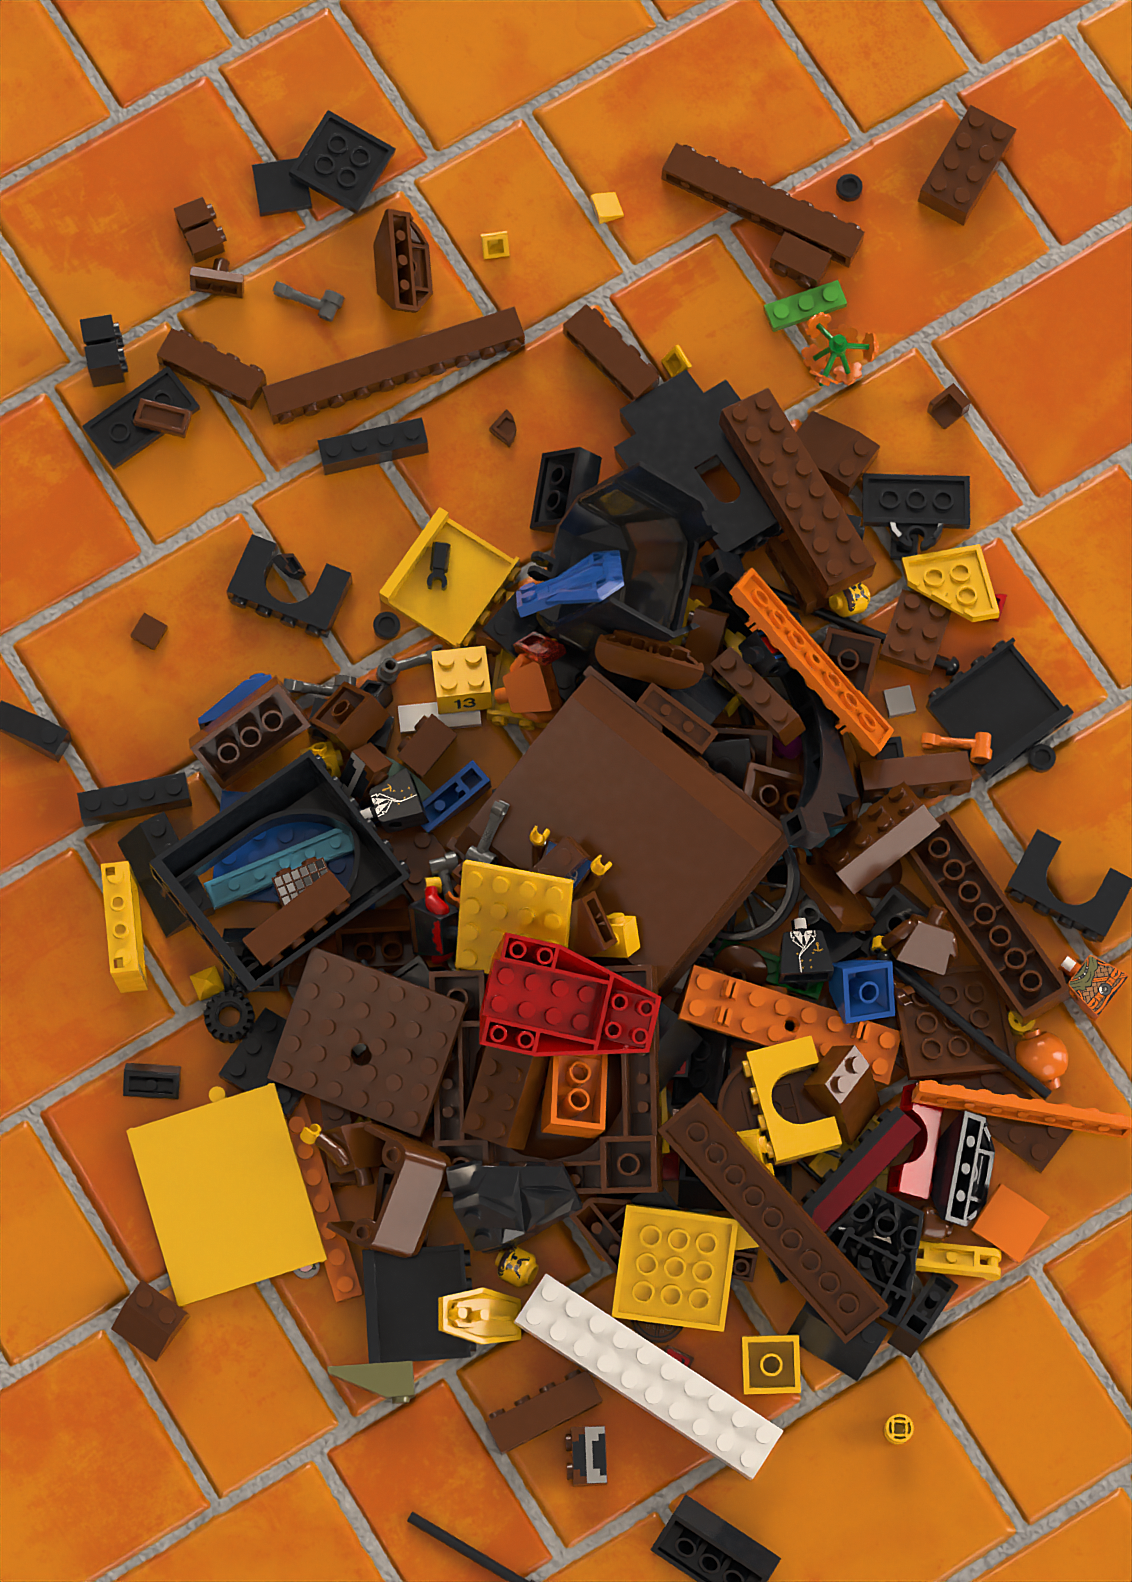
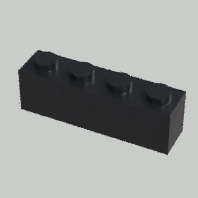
M422 417L317 440L325 475L429 453Z
M185 772L77 793L81 819L85 827L192 806Z

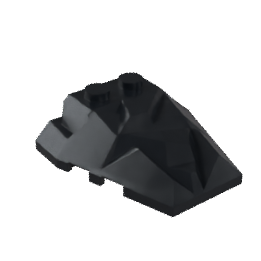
M470 1161L449 1166L446 1170L449 1188L454 1196V1211L476 1252L482 1251V1253L490 1254L507 1250L512 1246H518L579 1211L583 1206L563 1162H526L525 1167L509 1166V1161H500L499 1166H482V1161Z
M874 1186L846 1215L829 1229L826 1235L889 1305L888 1309L878 1317L898 1326L912 1298V1285L916 1271V1259L924 1212Z

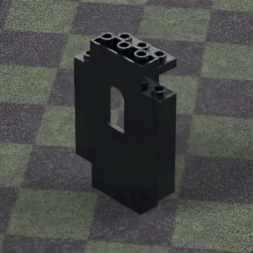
M684 370L619 410L621 423L631 437L614 447L615 458L623 470L641 461L704 498L708 506L706 510L707 516L711 524H716L720 534L700 543L699 549L708 541L714 551L719 549L740 555L742 559L746 552L757 550L769 538L776 535L778 537L784 531L718 424L721 410L741 401L740 397L727 380L722 381L703 393L689 372ZM717 456L741 490L739 497L730 503L719 501L695 469ZM660 517L659 519L678 546L681 547L669 518Z

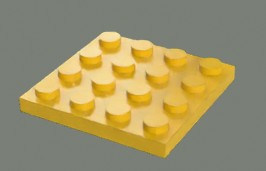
M465 860L462 865L455 968L484 970V973L489 974L492 958L505 932L559 944L568 948L574 880Z
M626 1204L611 1317L724 1332L738 1221L732 1217Z

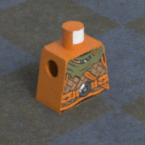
M1068 955L1058 968L1071 978L1067 984L1070 988V997L1093 1021H1096L1130 976L1092 955H1089L1082 965Z

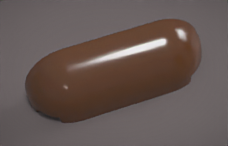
M614 630L613 634L604 636L601 634L596 643L595 656L598 662L605 669L649 683L653 682L656 685L671 689H684L695 685L704 673L703 663H698L691 657L690 650L624 630Z

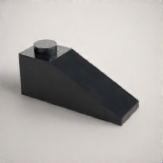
M1 700L0 731L59 762L72 741L69 731L43 717Z
M933 1273L887 1343L911 1358L959 1285L942 1273Z

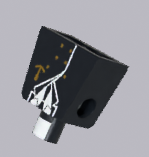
M407 768L372 788L369 793L373 805L359 811L365 819L369 818L373 823L380 821L387 833L429 823L416 783Z
M805 918L793 919L791 921L792 932L783 933L780 943L778 984L831 981L834 966L823 932L820 930L809 931L808 921Z

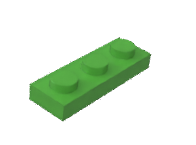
M836 280L764 305V311L772 331L775 332L807 321L820 312L827 314L847 307V301L839 281Z

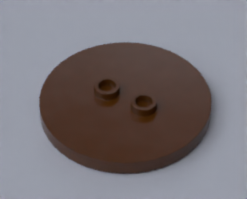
M742 1064L729 1074L721 1088L717 1101L718 1113L735 1132L758 1129L757 1115L761 1114L758 1104L753 1105L749 1088H753L751 1077H745ZM811 1069L788 1074L779 1079L772 1088L771 1097L774 1109L780 1117L790 1123L807 1124L827 1118L803 1086L813 1072ZM762 1131V1136H766L767 1138L766 1131ZM766 1153L767 1162L772 1163L773 1167L789 1165L802 1159L798 1158L775 1165L774 1159H769Z

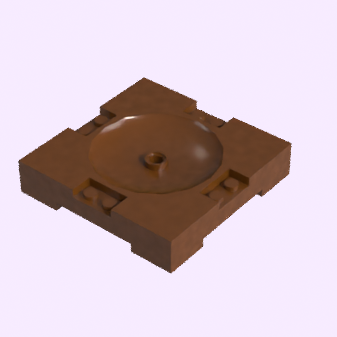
M603 966L658 995L657 966ZM484 970L429 972L430 990L468 1004L434 1101L435 1141H433V1148L445 1153L451 1161V1166L470 1161H482V1166H499L500 1161H509V1166L525 1167L526 1162H563L578 1194L663 1192L662 1135L657 1131L662 1126L658 1051H660L659 1011L649 1053L608 1054L605 1130L597 1138L591 1139L541 1132L542 1102L545 1090L542 1088L524 1150L508 1148L461 1132L486 1047L479 1044L480 1010L489 974L484 973ZM448 1179L441 1197H454L449 1188Z

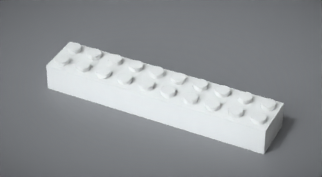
M545 1274L514 1324L583 1370H587L589 1374L749 1480L754 1478L783 1433L782 1429L548 1274Z

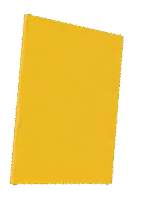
M269 1083L257 1089L126 1130L179 1307H184L199 1300L328 1260L275 1083Z

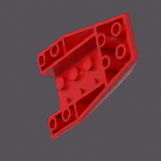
M505 932L490 966L480 1010L479 1044L531 1056L649 1053L662 997L562 945Z

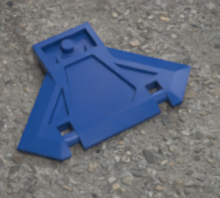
M620 551L592 552L556 578L536 585L535 583L523 585L520 591L516 592L517 609L520 617L557 604L601 602L624 586Z

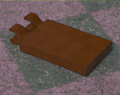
M816 846L809 849L813 856L812 860L809 856L806 857V852L803 848L793 847L792 850L796 855L800 870V886L809 898L817 904L821 913L837 932L871 930L877 922L830 864L823 863V855L818 850L819 847Z

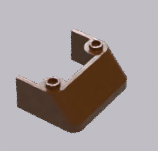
M366 1124L364 1127L365 1131L386 1141L382 1150V1160L388 1168L395 1171L391 1185L376 1222L369 1218H362L356 1222H328L326 1228L361 1247L402 1258L413 1257L418 1254L447 1182L446 1170L447 1167L451 1166V1161L445 1153L398 1128L387 1124Z

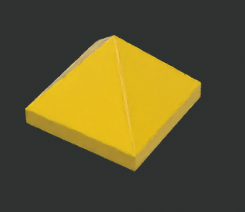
M507 231L481 234L484 259L510 256Z
M676 345L661 360L671 378L684 370L688 371L692 367L679 345Z
M215 965L190 976L200 1001L224 991L223 983Z

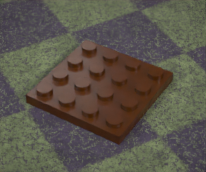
M980 965L946 968L944 975L930 970L915 971L941 993L940 999L960 1014L976 1030L979 1028L983 1031L988 1039L1017 1062L1005 1002ZM893 974L894 980H896L898 983H903L904 985H906L903 981H901L897 976ZM916 992L906 995L912 1003L904 1006L900 1005L896 997H894L895 1013L908 1081L1009 1071Z

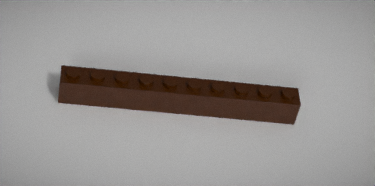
M514 306L262 387L273 424L280 423L284 425L291 423L296 417L302 415L313 416L319 413L321 409L327 407L338 408L343 406L346 401L352 399L363 400L368 398L371 393L377 391L388 392L393 390L396 385L405 382L406 384H413L418 382L421 377L430 374L431 376H438L443 374L446 369L455 366L457 368L466 367L471 361L480 358L487 360L493 358L496 353L505 350L507 352L518 350L521 348V345L525 344V334Z

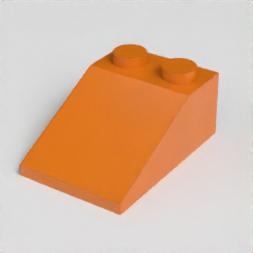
M608 1054L550 1056L542 1102L541 1132L595 1139L605 1130Z

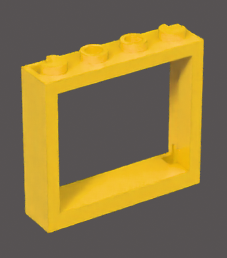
M129 861L101 864L110 973L120 993L148 990L137 879ZM114 960H117V968H116V969H115V966H114Z

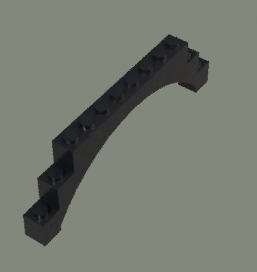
M717 549L699 563L705 584L719 594L743 622L746 623L750 616L743 608L735 604L732 595L729 593L745 573L740 555ZM788 610L803 627L799 613ZM792 669L784 677H780L793 709L799 714L806 728L800 734L804 756V776L802 790L794 811L780 821L788 845L812 849L830 836L828 828L845 817L843 809L857 800L859 796L831 710L825 707L822 698L817 692L806 685L803 676L796 669Z

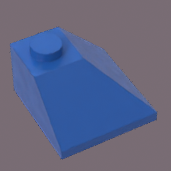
M848 960L833 963L834 972L831 981H829V992L843 1023L847 1024L895 1016L892 961Z

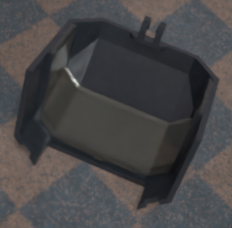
M641 461L579 494L556 527L550 556L542 551L533 552L530 560L538 566H530L527 574L536 581L545 582L556 578L592 552L619 550L624 586L601 602L557 604L538 611L536 619L546 633L589 656L601 634L603 636L613 634L614 630H624L668 642L700 627L696 623L683 628L682 625L699 544L720 534L716 524H711L707 516L706 510L708 506L704 498Z

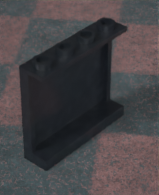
M1014 638L1007 642L1001 640L991 649L993 652L986 658L981 655L970 664L972 667L965 673L962 671L958 672L949 680L951 684L944 689L938 687L928 695L929 700L926 705L927 710L950 738L975 739L977 732H986L992 735L990 749L993 750L992 761L987 764H977L970 761L971 750L960 748L961 751H967L969 762L986 782L1068 722L1074 714L1068 704L1063 706L1015 648Z
M464 1243L459 1245L421 1247L417 1255L406 1258L376 1250H362L369 1364L471 1358V1352L476 1351V1343L438 1330V1298L472 1290V1278H466L465 1267L471 1266L470 1249L464 1250Z

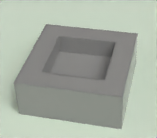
M910 685L883 690L889 719L916 712Z

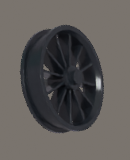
M790 845L782 854L783 858L777 860L770 869L772 870L785 864L787 872L786 885L762 881L758 884L785 889L779 907L776 909L754 890L751 892L752 895L774 912L773 915L758 925L747 897L743 904L752 929L734 932L736 911L728 921L727 930H721L716 937L735 942L757 940L769 935L786 921L795 907L800 891L799 865Z

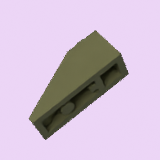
M412 1361L327 1367L330 1376L384 1399H392V1404L409 1403V1398H415Z

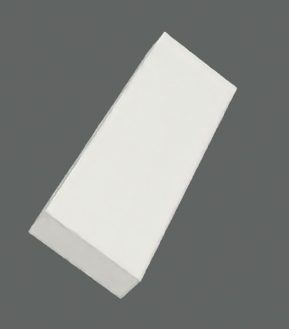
M437 702L398 706L401 734L416 733L415 725L424 715L429 718L431 714L435 715L450 729L481 726L480 710L438 714Z

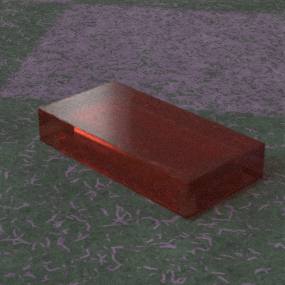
M535 631L513 644L516 653L523 654L524 657L544 667L566 654L564 645Z

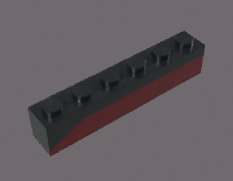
M896 1106L892 1111L887 1108L876 1120L880 1124L873 1131L868 1128L859 1137L858 1141L861 1144L854 1151L849 1148L839 1159L842 1164L834 1172L830 1168L819 1180L823 1183L816 1192L811 1189L801 1199V1202L804 1204L802 1208L824 1233L920 1132L921 1128L899 1107Z

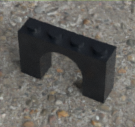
M252 534L227 589L230 602L240 608H245L246 606L253 608L262 617L270 618V616L281 619L280 622L285 626L295 628V626L305 629L307 634L319 638L321 635L328 638L352 583L351 573L326 563L317 586L309 597L296 603L279 601L266 588V580L274 563L272 559L278 554L277 543Z
M1037 829L1005 892L1009 893V898L1018 903L1026 902L1033 906L1032 909L1042 916L1050 915L1058 919L1057 923L1067 929H1072L1073 927L1081 931V935L1092 942L1098 940L1102 943L1132 887V879L1110 868L1096 895L1091 900L1079 905L1061 902L1050 892L1046 880L1048 867L1061 841Z

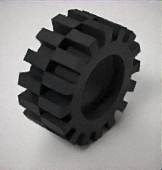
M229 990L228 993L221 991L220 995L212 996V1000L207 1002V1008L204 1010V1021L208 1031L215 1039L218 1038L224 1043L225 1041L235 1043V1040H243V1037L253 1026L255 1019L250 1001L239 992L237 994L232 990ZM226 1007H234L240 1012L239 1022L232 1027H226L219 1022V1014Z

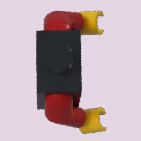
M440 877L425 878L427 887L425 888V898L409 904L408 912L413 954L431 956L432 963L439 965L451 958L454 951L457 950L459 911L448 906L439 897V893L442 892Z

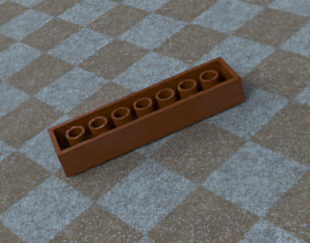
M766 388L722 409L718 423L823 597L827 599L872 577L876 566L875 560L770 389Z
M945 812L936 818L940 827L904 856L938 906L947 910V919L1019 1024L1023 1027L1068 999L1070 988L950 815Z

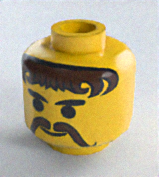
M861 582L829 597L830 607L841 617L863 613L870 602V592Z
M512 1246L506 1251H500L495 1261V1265L498 1266V1277L516 1287L531 1284L539 1267L533 1254L517 1246Z

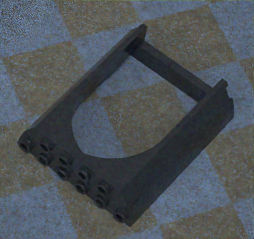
M311 750L305 752L149 862L153 878L162 887V890H160L161 895L165 900L169 897L172 899L232 976V986L236 991L242 989L244 995H248L411 877L409 875L411 871L403 860H397L393 855L394 850L391 844L386 839L381 840L376 833L377 828L371 819H365L359 812L360 806L353 797L348 798L342 791L344 787L336 776L331 777L326 770L327 765L319 755L315 756ZM295 822H313L342 830L344 834L349 836L353 849V870L345 887L351 895V900L348 901L350 906L337 916L333 913L326 919L328 924L317 933L313 930L304 937L306 941L294 951L290 948L282 954L284 959L273 968L268 965L263 969L257 960L245 968L183 888L251 839L273 827Z

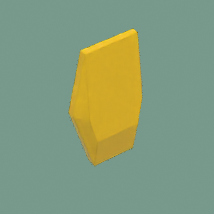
M483 1287L439 1297L438 1330L480 1345L521 1340V1328L514 1324L521 1312V1299Z

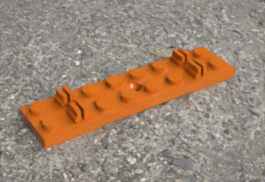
M750 568L729 592L735 604L743 608L750 616L749 620L745 623L746 626L749 627L754 623L750 628L752 632L758 629L768 636L770 644L782 652L788 664L803 676L806 685L817 692L822 698L825 707L832 710L838 716L839 721L835 726L837 730L843 726L840 731L842 735L846 732H852L858 739L861 748L868 751L874 757L882 750L894 729L820 648L753 568Z
M693 965L677 1017L678 1020L763 1047L812 1036L819 1063L832 1046L855 1045L869 1063L874 1082L884 1086L889 1085L900 1044L898 1030L867 1020L845 1024L836 1010ZM786 1021L793 1022V1031H788L785 1028Z

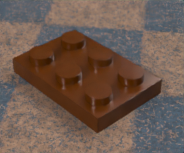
M902 589L879 659L930 676L952 611L926 596Z

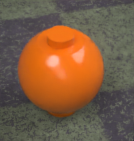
M1039 1028L1023 1033L1024 1038L1018 1041L1014 1049L1017 1063L1048 1089L1053 1090L1060 1087L1059 1077L1065 1073L1069 1061L1068 1051L1063 1041L1053 1033L1047 1031L1040 1032Z

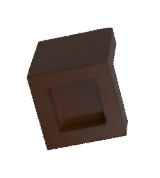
M953 383L930 401L927 412L943 429H947L969 411L971 401Z

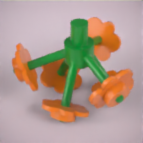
M820 312L808 320V327L805 333L811 338H816L822 333L829 340V346L824 350L818 349L815 344L804 347L801 351L804 358L803 364L810 368L809 373L816 375L814 381L819 382L820 386L826 385L829 387L831 382L837 385L842 382L845 385H851L856 379L862 377V365L858 362H847L845 355L849 354L852 349H862L863 359L873 362L874 355L878 353L879 349L875 333L867 332L862 344H858L856 339L858 331L855 327H847L846 324H840L838 329H832L829 333L826 329L828 327L827 324L831 321V316ZM830 353L831 356L827 363L825 359L827 358V354ZM836 357H840L842 366L834 369L835 380L828 378ZM822 369H825L822 375L819 374Z

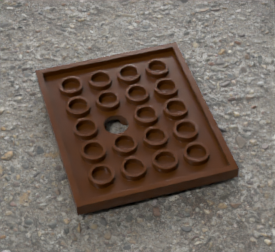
M315 946L309 954L267 1078L421 1137L428 1122L468 1004ZM360 1043L366 1044L372 1053L370 1062L364 1066L356 1064L352 1058L353 1048Z

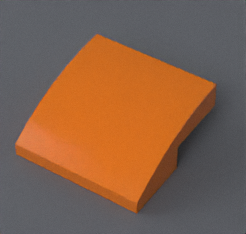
M999 1184L969 1230L987 1244L1001 1250L1002 1253L1014 1262L1020 1263L1050 1217L1003 1184Z

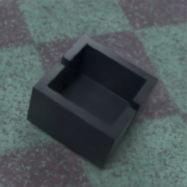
M111 314L80 319L83 342L86 344L84 349L93 387L125 382L124 373L128 372V366L123 350L124 342L119 322L114 323Z

